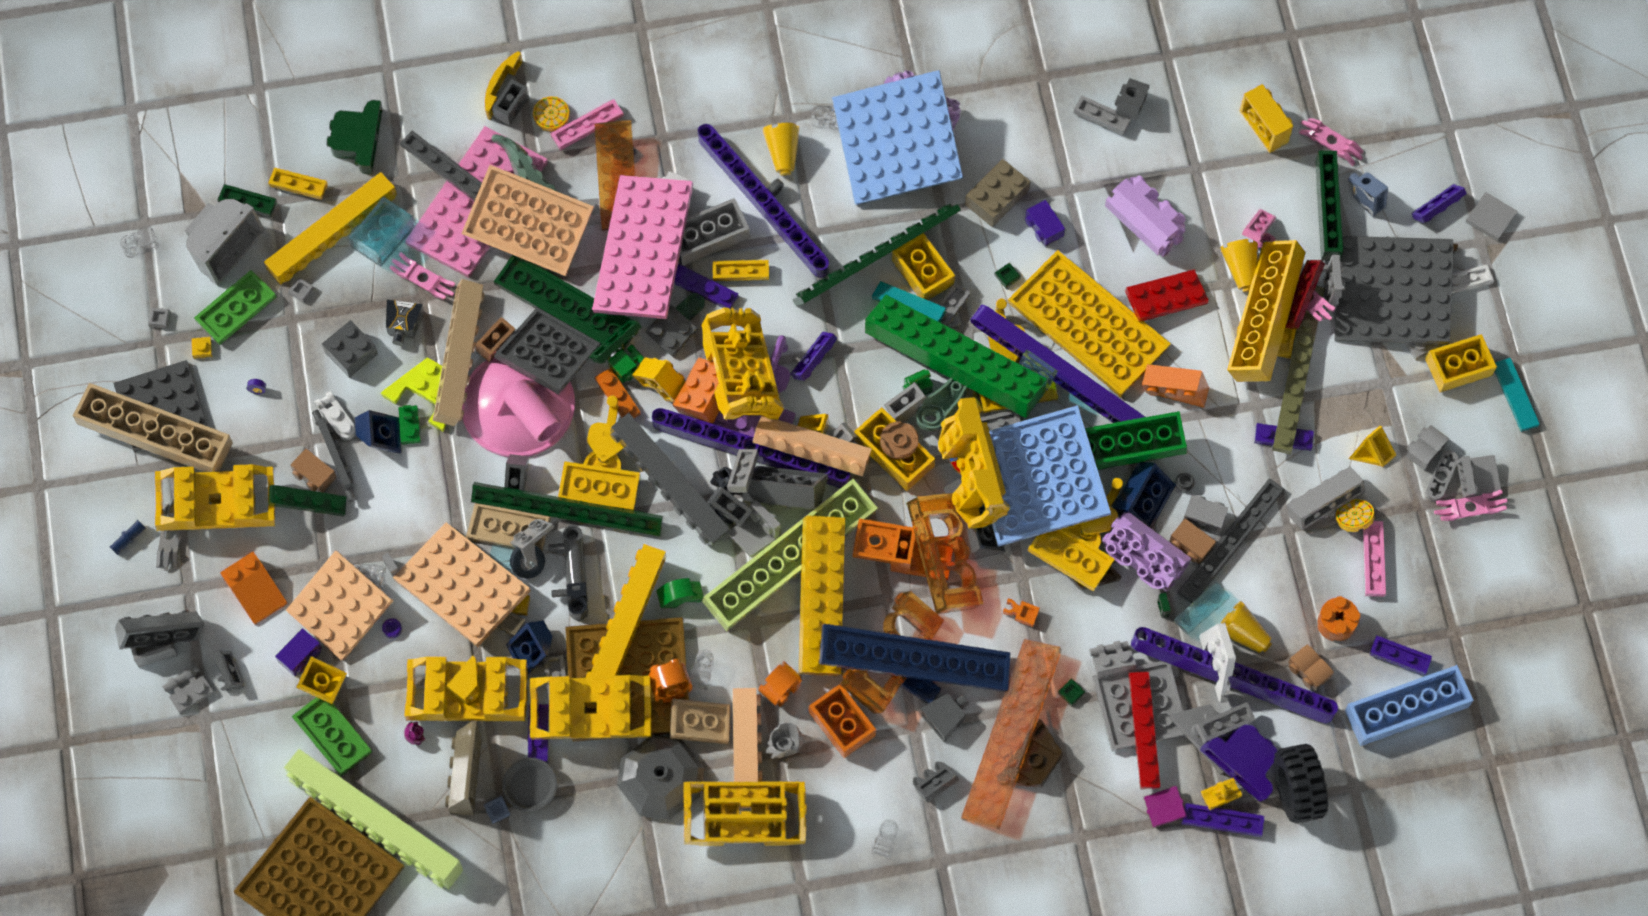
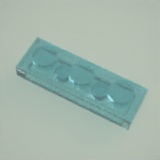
M1216 583L1174 619V622L1188 635L1229 600L1230 595Z

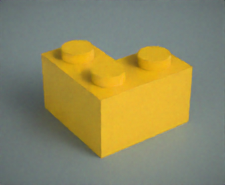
M645 357L632 374L643 387L655 389L665 401L669 402L675 401L685 383V377L675 371L671 362L668 360H658L657 358Z

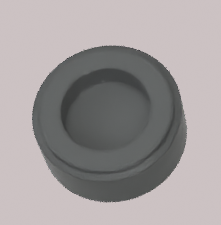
M780 179L774 180L768 187L769 192L774 197L782 191L784 183Z

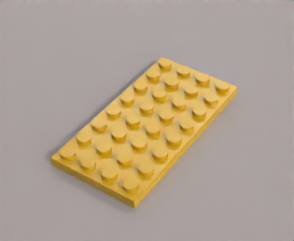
M1059 250L1007 301L1008 304L1119 397L1145 373L1147 364L1153 365L1171 345L1170 342L1144 321L1138 322L1135 313Z

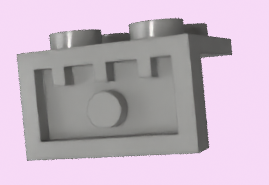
M1494 455L1475 458L1464 456L1457 460L1463 498L1480 496L1501 490Z
M757 500L750 504L752 512L741 526L736 525L728 531V535L751 558L781 536V524Z

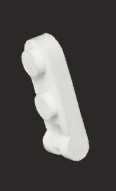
M330 391L322 399L318 398L315 400V405L340 439L350 440L355 436L356 430L353 422ZM331 403L332 406L326 409L325 405Z

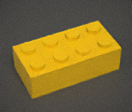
M881 407L854 431L857 435L854 441L858 445L871 448L870 456L899 485L908 491L934 468L935 458L919 442L915 453L908 458L894 459L887 456L880 444L881 434L887 425L897 421Z

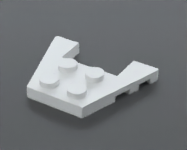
M1221 623L1200 634L1199 638L1203 650L1209 651L1213 655V668L1215 671L1217 670L1219 680L1215 686L1219 703H1226L1228 696H1226L1225 692L1230 690L1228 677L1233 675L1236 657L1226 625Z

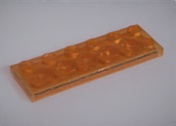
M631 120L594 123L602 231L609 230L620 175L635 176Z

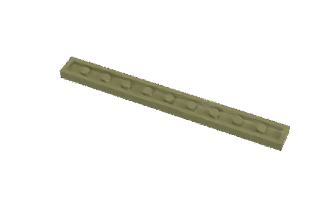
M1316 285L1314 291L1323 298L1325 287ZM1306 310L1300 327L1296 332L1272 451L1291 455L1318 326V320L1308 310Z

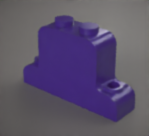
M1243 725L1235 729L1225 742L1221 738L1216 737L1204 743L1200 748L1203 754L1231 778H1234L1241 787L1259 802L1267 799L1272 793V783L1265 775L1274 763L1275 753L1278 750L1274 747L1273 742L1259 734L1258 729L1254 726Z

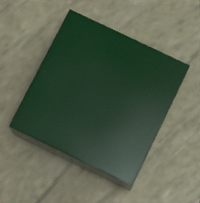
M1010 262L994 272L995 277L1005 289L1021 278Z
M1166 592L1160 593L1157 598L1160 615L1162 618L1169 617L1171 609Z
M1071 678L1057 693L1072 707L1086 691Z

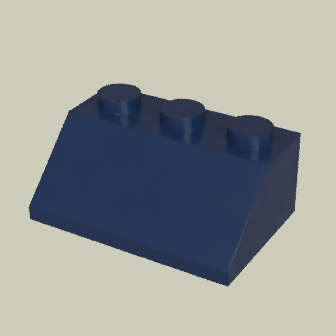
M1139 462L1113 509L1116 510L1120 517L1124 512L1132 514L1152 529L1176 485L1156 463Z

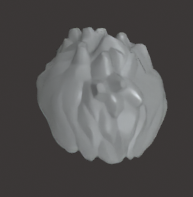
M783 722L771 732L766 754H773L771 758L778 759L797 753L803 744V735L799 727L787 722Z

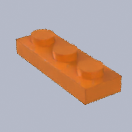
M611 368L594 377L607 398L609 396L617 397L619 404L618 415L620 418H623L628 413L633 418L641 415L640 410Z

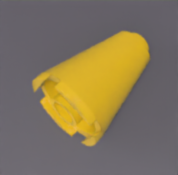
M778 123L777 127L772 128V125H768L763 128V135L775 170L781 176L790 175L795 169L800 131L799 125L797 126L795 123Z
M1242 239L1227 243L1228 247L1226 248L1222 245L1220 247L1222 255L1238 289L1243 292H1249L1258 260V242L1254 240L1249 242L1248 239Z
M1239 601L1233 607L1235 611L1228 612L1221 623H1225L1231 640L1258 653L1266 652L1272 645L1270 642L1272 638L1242 601Z

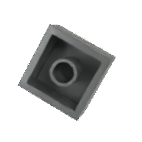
M351 320L322 343L325 354L349 378L378 355L375 344Z

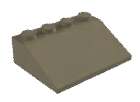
M472 721L456 731V738H452L454 757H450L449 765L450 769H452V776H448L447 787L450 788V795H446L445 807H448L450 814L474 815L482 744V737L476 721Z

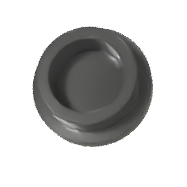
M1181 473L1176 477L1175 485L1180 491L1187 492L1194 487L1195 481L1192 475Z

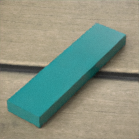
M882 281L879 282L872 294V299L879 302L885 295H888L938 322H941L947 312L943 306Z
M1511 357L1495 362L1497 366L1495 374L1520 431L1523 432L1539 427L1540 423Z

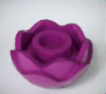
M411 721L406 725L404 736L408 743L421 745V742L425 740L423 736L424 729L417 721Z

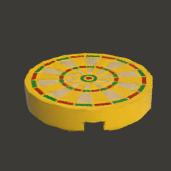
M548 96L542 98L533 108L535 124L545 131H556L569 121L570 112L568 105L558 97Z
M1361 499L1351 500L1338 508L1335 513L1339 527L1349 532H1359V529L1362 528L1365 530L1373 524L1375 519L1373 506Z

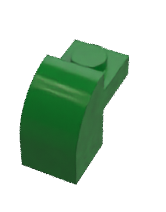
M690 578L673 580L656 590L660 608H677L684 602L700 603L704 597L701 583L690 581Z

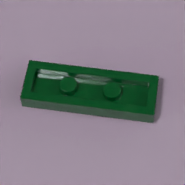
M227 184L223 185L217 199L218 203L225 199H234L244 205L247 203L254 208L256 214L270 218L277 204L276 198Z
M630 319L589 357L593 362L599 364L607 362L611 358L610 355L622 349L625 345L624 343L628 339L635 337L642 326L638 321Z

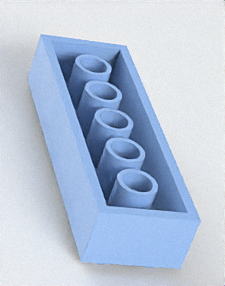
M1456 665L1349 703L1345 713L1359 745L1363 746L1469 708L1474 700Z

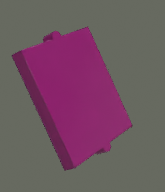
M1177 786L1144 796L1147 807L1146 813L1150 816L1153 828L1187 817L1183 807L1184 801L1180 797Z

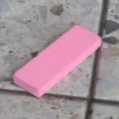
M1259 209L1245 227L1242 235L1259 243L1274 223L1276 216Z

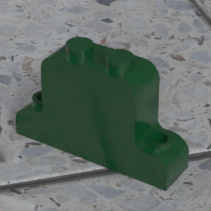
M381 100L368 101L364 106L363 112L337 111L329 124L331 135L327 137V147H330L332 155L336 158L355 160V166H358L363 174H373L383 113Z

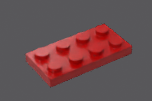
M1195 269L1129 286L1125 289L1138 322L1206 305L1209 301Z

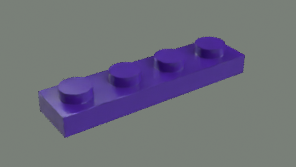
M680 264L677 265L675 285L721 308H730L731 310L739 297V293Z
M1184 804L1187 817L1182 818V824L1262 837L1265 817L1263 815L1220 808L1209 810L1208 806Z

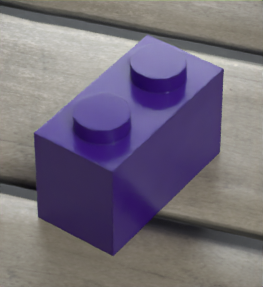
M1046 200L1027 209L1025 221L1029 227L1033 228L1037 240L1042 242L1044 246L1064 237L1065 227Z
M302 628L275 657L278 663L295 677L298 673L304 672L311 657L317 658L320 655L322 647L313 636Z

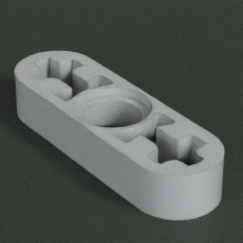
M1449 450L1441 455L1425 492L1426 498L1429 501L1436 502L1442 499L1457 465L1458 456L1455 452ZM1450 457L1452 458V462H1450L1448 468L1444 467L1445 463L1447 461V458ZM1437 473H1445L1447 479L1444 481L1439 480ZM1436 485L1440 486L1437 491V495L1433 496L1432 491L1435 489Z

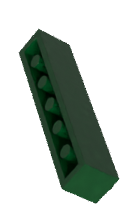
M1318 150L1315 166L1320 253L1322 261H1330L1332 255H1340L1341 259L1343 253L1337 151Z

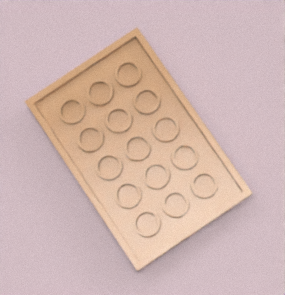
M489 165L461 234L566 276L594 206Z
M447 522L393 577L394 581L476 647H479L531 592L527 585Z

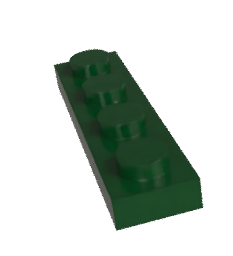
M271 485L269 487L268 505L343 517L346 514L347 496Z

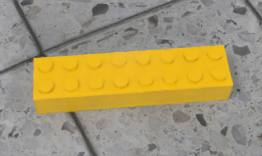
M1297 240L1263 242L1227 368V371L1236 382L1271 381L1306 254Z
M806 516L803 519L798 674L838 676L841 674V667L819 664L822 625L842 626L845 518Z

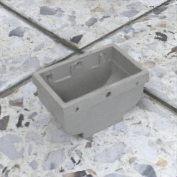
M225 199L215 206L208 203L185 229L188 235L186 247L198 269L209 277L212 283L218 286L261 237L265 229L252 206L247 203L244 205L234 199Z

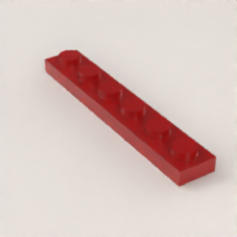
M1149 672L1129 673L1140 789L1160 788V776Z

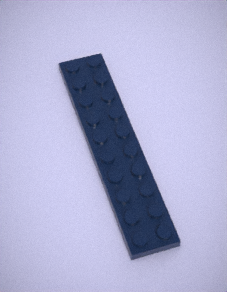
M823 624L819 664L1007 692L1011 652Z

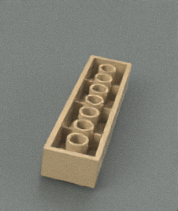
M92 383L88 384L73 414L77 425L194 467L203 472H219L233 444L229 434Z

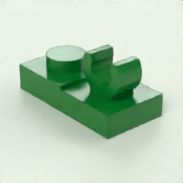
M405 405L398 407L401 444L421 443L418 406Z

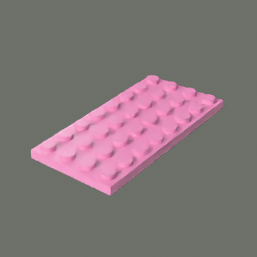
M484 126L458 164L480 182H483L489 165L514 174L505 150L491 140L494 134H501ZM520 145L532 158L538 171L542 172L548 163V159ZM446 181L405 240L406 245L467 278H470L491 247L461 234L474 201L448 181Z
M620 175L592 308L594 313L667 319L694 185L692 181Z

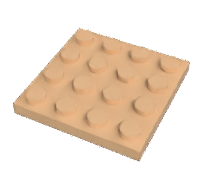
M335 550L286 611L340 660L344 661L394 600L339 551Z

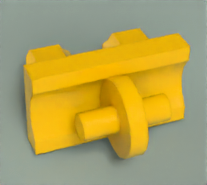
M1234 778L1218 782L1216 785L1201 791V795L1209 810L1242 797V793L1237 787Z

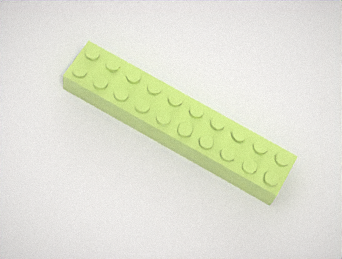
M852 479L807 516L845 518L846 537L858 527L859 519H869L876 513L878 508L857 482ZM803 519L703 597V604L726 632L801 573Z
M298 749L285 765L286 776L290 779L289 782L297 788L301 786L306 790L305 793L313 799L317 797L328 810L333 808L337 812L338 817L344 821L350 820L355 829L361 833L364 830L369 834L368 837L377 844L381 842L385 846L384 848L392 855L397 853L401 857L400 860L406 865L410 866L413 864L419 874L424 877L430 876L433 879L432 882L439 888L445 887L449 890L462 873L463 868L458 859L302 750Z

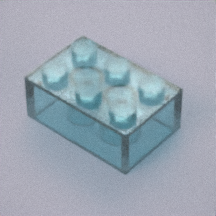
M383 197L349 237L351 247L382 267L416 226L414 218Z

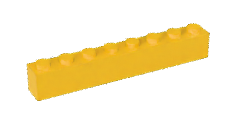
M380 172L265 260L264 264L267 271L280 285L288 282L295 273L305 269L313 259H318L326 249L332 248L339 239L348 236L352 229L362 225L370 215L376 214L383 205L392 202L397 195L395 186Z
M646 544L643 545L642 549H638L635 556L636 564L634 567L631 566L629 570V581L622 587V598L615 604L613 611L615 615L613 619L610 618L608 621L606 637L602 636L599 647H601L599 654L594 655L592 665L594 666L591 672H587L585 678H609V675H619L666 561V551Z

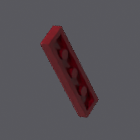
M1322 260L1306 261L1296 286L1285 329H1299L1325 266Z

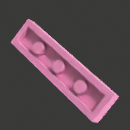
M612 99L550 133L551 138L561 151L623 117V112L616 101Z
M1374 521L1369 528L1365 530L1363 528L1365 596L1385 597L1383 521Z

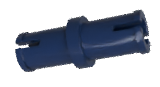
M136 520L109 547L119 555L127 545L134 542V539L146 527L139 520Z

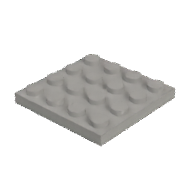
M1159 661L1136 666L1135 670L1102 677L1093 675L1092 679L1111 752L1136 747L1129 673L1149 672L1156 742L1185 737L1184 733L1169 718L1172 714L1183 711L1171 664Z

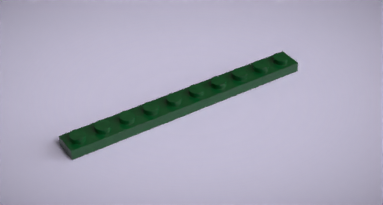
M474 482L472 486V503L654 536L661 535L663 516L479 482Z

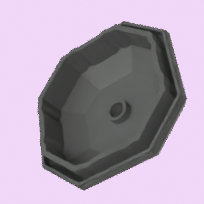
M653 734L621 757L617 786L641 817L669 820L684 809V782H703L705 768L683 740ZM658 771L664 772L663 776H657L656 773ZM701 792L691 794V803L701 796Z

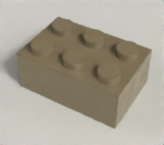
M1002 159L966 194L965 206L993 228L1029 192L1031 181Z

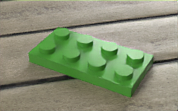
M250 270L197 314L194 319L221 345L277 298V296Z
M316 697L292 716L293 720L340 777L372 753L369 746L334 704Z

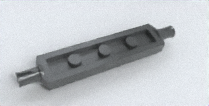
M314 410L312 415L314 416L315 424L319 426L344 486L343 491L346 493L348 501L353 502L356 500L351 483H354L351 472L346 473L344 467L348 465L344 456H339L338 450L341 449L337 439L333 440L331 434L334 433L330 423H325L320 411Z

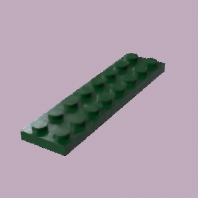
M514 255L511 256L493 281L494 285L532 307H538L600 343V346L630 320L625 315L594 313L592 310L593 297L534 263ZM633 338L628 339L624 343L623 351H625Z

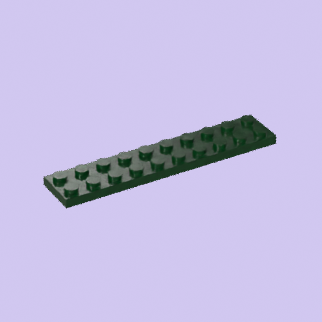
M950 203L936 210L938 214L933 213L922 218L921 224L920 222L912 224L905 229L906 233L902 231L890 237V242L887 240L875 246V251L870 250L858 256L860 260L850 261L843 265V270L840 268L828 274V279L823 278L811 284L813 288L810 289L808 287L796 293L797 297L793 299L796 306L805 304L961 211L959 205L952 206Z

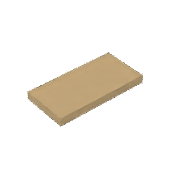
M475 503L466 538L471 541L515 549L510 542L514 540L513 537L517 533L525 531L529 527L528 525L536 519H542L550 523L551 517ZM547 534L534 543L542 552Z

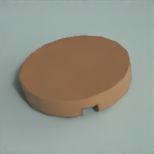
M897 421L890 423L883 429L880 444L887 456L894 459H905L915 453L919 437L912 425Z

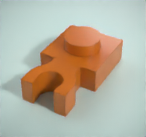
M1008 598L1006 604L1011 605L1012 609L1004 608L1002 614L1015 615L1014 621L1033 627L1040 607L1021 601V604L1018 605L1014 600Z

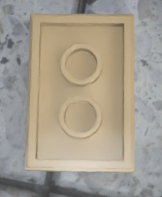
M673 698L671 700L670 738L728 744L730 738V704Z

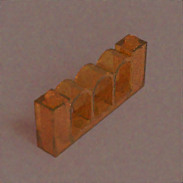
M953 493L919 496L907 502L936 614L973 610L984 604L979 585L975 586L977 581L976 573L973 567L966 562L970 554L969 547L966 541L959 536L963 527L956 507L952 502ZM930 519L942 520L948 528V535L934 537ZM944 544L951 547L955 554V561L941 563L937 545ZM952 570L957 572L962 580V587L948 589L944 571Z
M912 591L901 592L894 600L895 604L892 607L894 612L889 613L884 619V632L882 633L900 635L895 627V621L900 616L920 632L917 638L932 640L945 620ZM848 669L843 674V680L840 685L873 714L884 712L906 677L891 675L882 688L868 675L867 671Z

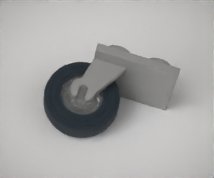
M542 519L533 520L525 531L517 533L513 537L514 540L510 542L515 547L510 556V567L517 576L524 579L538 576L545 566V556L542 550L535 546L534 543L552 530L554 525Z

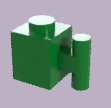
M633 344L627 348L631 353L630 355H627L621 349L607 361L608 368L613 370L622 383L634 378L632 374L637 369L635 362L641 363L644 359L643 355Z
M923 369L905 377L904 385L902 386L903 390L915 382L924 395L933 392V383L929 378L931 377L930 371Z

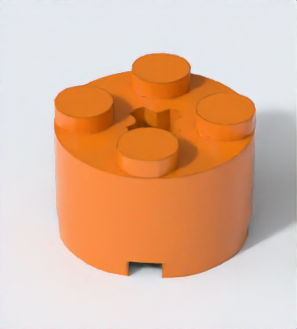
M1342 596L1332 598L1321 608L1317 620L1318 630L1328 640L1345 641L1353 635L1359 623L1360 613L1356 605Z
M673 659L669 663L657 664L650 668L651 672L648 675L650 676V686L657 702L660 699L663 700V703H669L673 698H683L685 696L684 692L687 690L689 693L691 692L693 686L685 664L681 663L680 659Z
M783 661L782 665L779 664L765 679L767 683L764 686L761 684L758 691L775 706L778 705L781 708L787 702L789 693L792 692L794 694L800 688L803 681L801 679L802 676Z

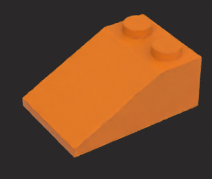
M253 551L220 572L223 580L254 625L288 604Z

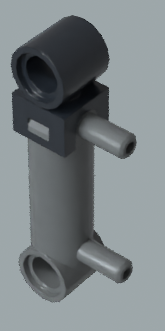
M568 525L563 531L564 543L548 545L549 552L564 551L567 582L566 589L552 590L551 594L553 598L567 597L571 618L580 621L588 615L583 534L579 526ZM572 534L578 535L574 540L568 538ZM578 605L583 607V609L580 611L573 610V608Z

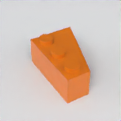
M1147 364L1142 386L1147 394L1205 408L1209 385L1201 370Z

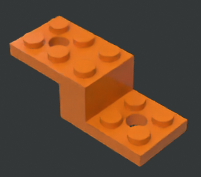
M859 519L852 557L890 563L891 572L948 581L954 542L916 536L917 528ZM872 537H878L881 542L878 545H872L869 540ZM930 554H934L937 557V560L935 562H929L926 559V557Z

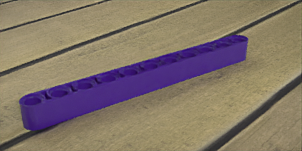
M710 124L700 125L698 128V142L807 268L818 278L826 277L829 273V260L713 126ZM725 160H732L730 163L725 162ZM740 172H741V173H744V174L741 175V176L736 175L737 173H740ZM752 185L755 186V188L750 189L748 188V186ZM760 199H766L767 201L761 202V201H759V200H760ZM771 212H778L777 215H772V214H770V213H771ZM783 225H789L790 227H789V228H783L782 226H783ZM795 238H800L801 241L796 242V241H794V239H795ZM811 251L813 254L807 255L805 252ZM817 265H824L825 267H824V268H818V267H816V266H817Z
M983 304L980 305L970 319V322L976 328L1112 423L1145 417L990 307Z
M657 408L652 412V424L658 431L736 456L739 449L754 446L755 449H758L759 453L758 463L774 468L820 473V469H826L828 471L826 473L828 474L827 485L842 488L850 482V472L753 443L754 437L664 408ZM658 417L665 418L662 422L656 421ZM676 423H682V424H683V426H681V427H679V428H678V427H675L674 425H675ZM697 428L700 429L701 432L693 433L692 430ZM713 434L719 435L717 439L710 438ZM730 440L737 441L734 445H730L728 442ZM770 451L773 455L766 456L764 453ZM785 457H789L792 460L790 462H784L782 459ZM802 463H808L810 466L807 468H803L800 465ZM842 474L845 475L846 478L841 480L838 479L837 476Z
M1146 627L1136 629L1131 640V647L1134 650L1218 682L1219 675L1217 670L1215 671L1213 668L1212 653ZM1235 662L1233 674L1236 676L1228 677L1230 688L1324 724L1330 723L1338 711V705L1332 699Z

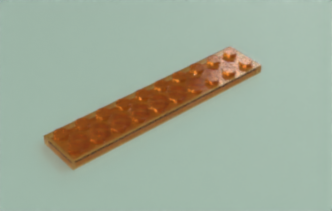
M1027 639L1023 640L1009 680L1008 691H1005L961 816L963 821L1000 830L1062 652L1061 647Z

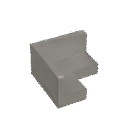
M174 643L131 648L134 661L139 668L177 656Z

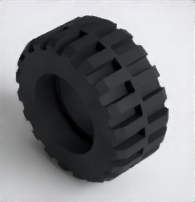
M1305 743L1279 749L1274 757L1275 780L1279 798L1287 818L1295 824L1324 818L1327 815L1329 806L1327 784L1322 764L1314 747Z

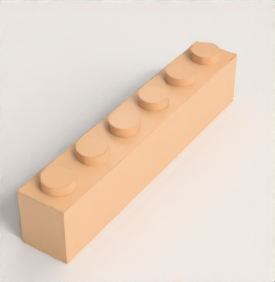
M763 415L756 426L753 443L862 477L872 450L868 447L787 422L769 420Z
M733 688L734 782H762V771H758V763H762V751H758V744H762L761 732H757V725H761V713H757V706H761V694H757L756 688ZM739 807V809H751V807Z

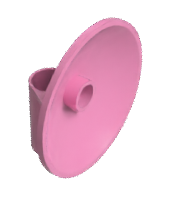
M494 357L490 363L487 360L484 361L470 375L469 384L465 387L467 398L462 405L464 410L462 419L471 437L489 452L504 457H509L510 454L533 456L552 447L568 430L575 411L573 387L571 382H569L558 395Z

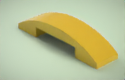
M519 51L504 60L489 81L485 94V111L488 120H491L494 115L492 107L497 101L496 94L507 74L515 76L523 62L521 52Z

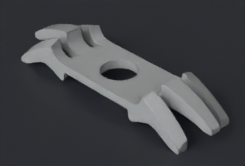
M174 499L169 510V517L174 518ZM168 503L164 504L163 507L165 517H167ZM174 530L176 536L171 540L165 538L166 531L160 532L156 568H160L162 552H164V571H168L171 553H173V568L177 569L181 530Z

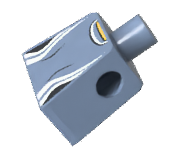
M1366 172L1361 177L1357 173H1353L1349 177L1348 181L1353 185L1354 199L1372 217L1386 208L1388 187L1369 172Z

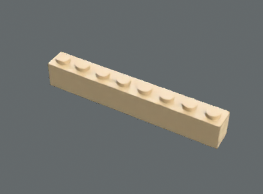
M461 279L456 287L433 421L455 426L458 421H461L464 415L462 405L467 398L465 387L468 386L470 381L468 370L471 369L473 364L471 353L474 352L476 347L474 336H477L479 330L477 320L480 319L482 309L479 307L485 296V293L482 292V284Z

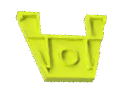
M427 357L381 392V396L396 404L406 389L435 405L442 365ZM433 415L428 420L430 425L444 432L446 424L433 421Z

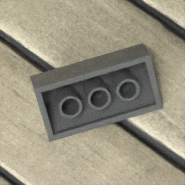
M756 466L748 491L743 493V501L753 503L757 500L759 503H767L769 506L784 505L787 508L801 507L804 510H814L822 502L828 474Z
M961 478L944 487L945 497L949 505L950 515L953 519L963 558L977 560L1004 553V545L998 547L992 524L983 528L968 529L967 523L957 513L956 507L952 502V494L962 483ZM985 504L979 508L980 515L986 510Z
M189 610L176 614L166 612L158 616L143 615L140 618H121L115 627L119 650L197 641L204 627V621L197 611L190 612Z

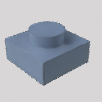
M502 796L484 804L492 824L511 815Z

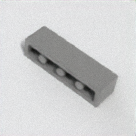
M1351 467L1341 470L1335 476L1324 480L1315 488L1309 489L1302 496L1291 500L1287 504L1288 516L1303 530L1365 492L1364 480Z

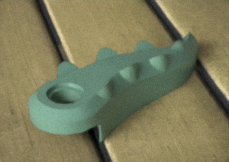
M494 134L491 137V140L501 146L507 153L515 175L557 191L555 186L550 184L543 177L542 173L538 171L532 158L519 144L502 135Z
M950 378L942 387L925 398L922 406L919 407L916 413L917 425L925 431L934 432L942 428V421L953 416L959 409L958 401L961 398H965L969 388ZM931 415L934 416L936 420L930 422L926 420V417Z

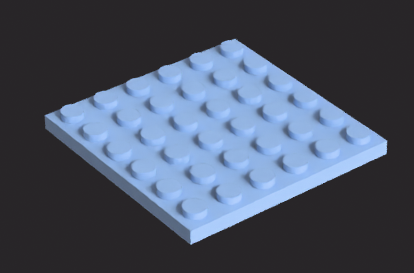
M939 70L832 97L855 205L964 179Z
M1078 405L989 431L1006 491L1002 499L1010 505L1008 514L992 523L998 547L1111 515Z

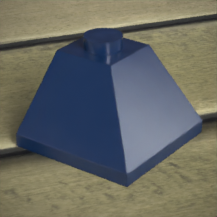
M368 410L355 417L356 436L367 446L393 453H402L399 417Z
M544 620L528 622L505 645L514 659L527 660L529 675L549 655L553 636Z

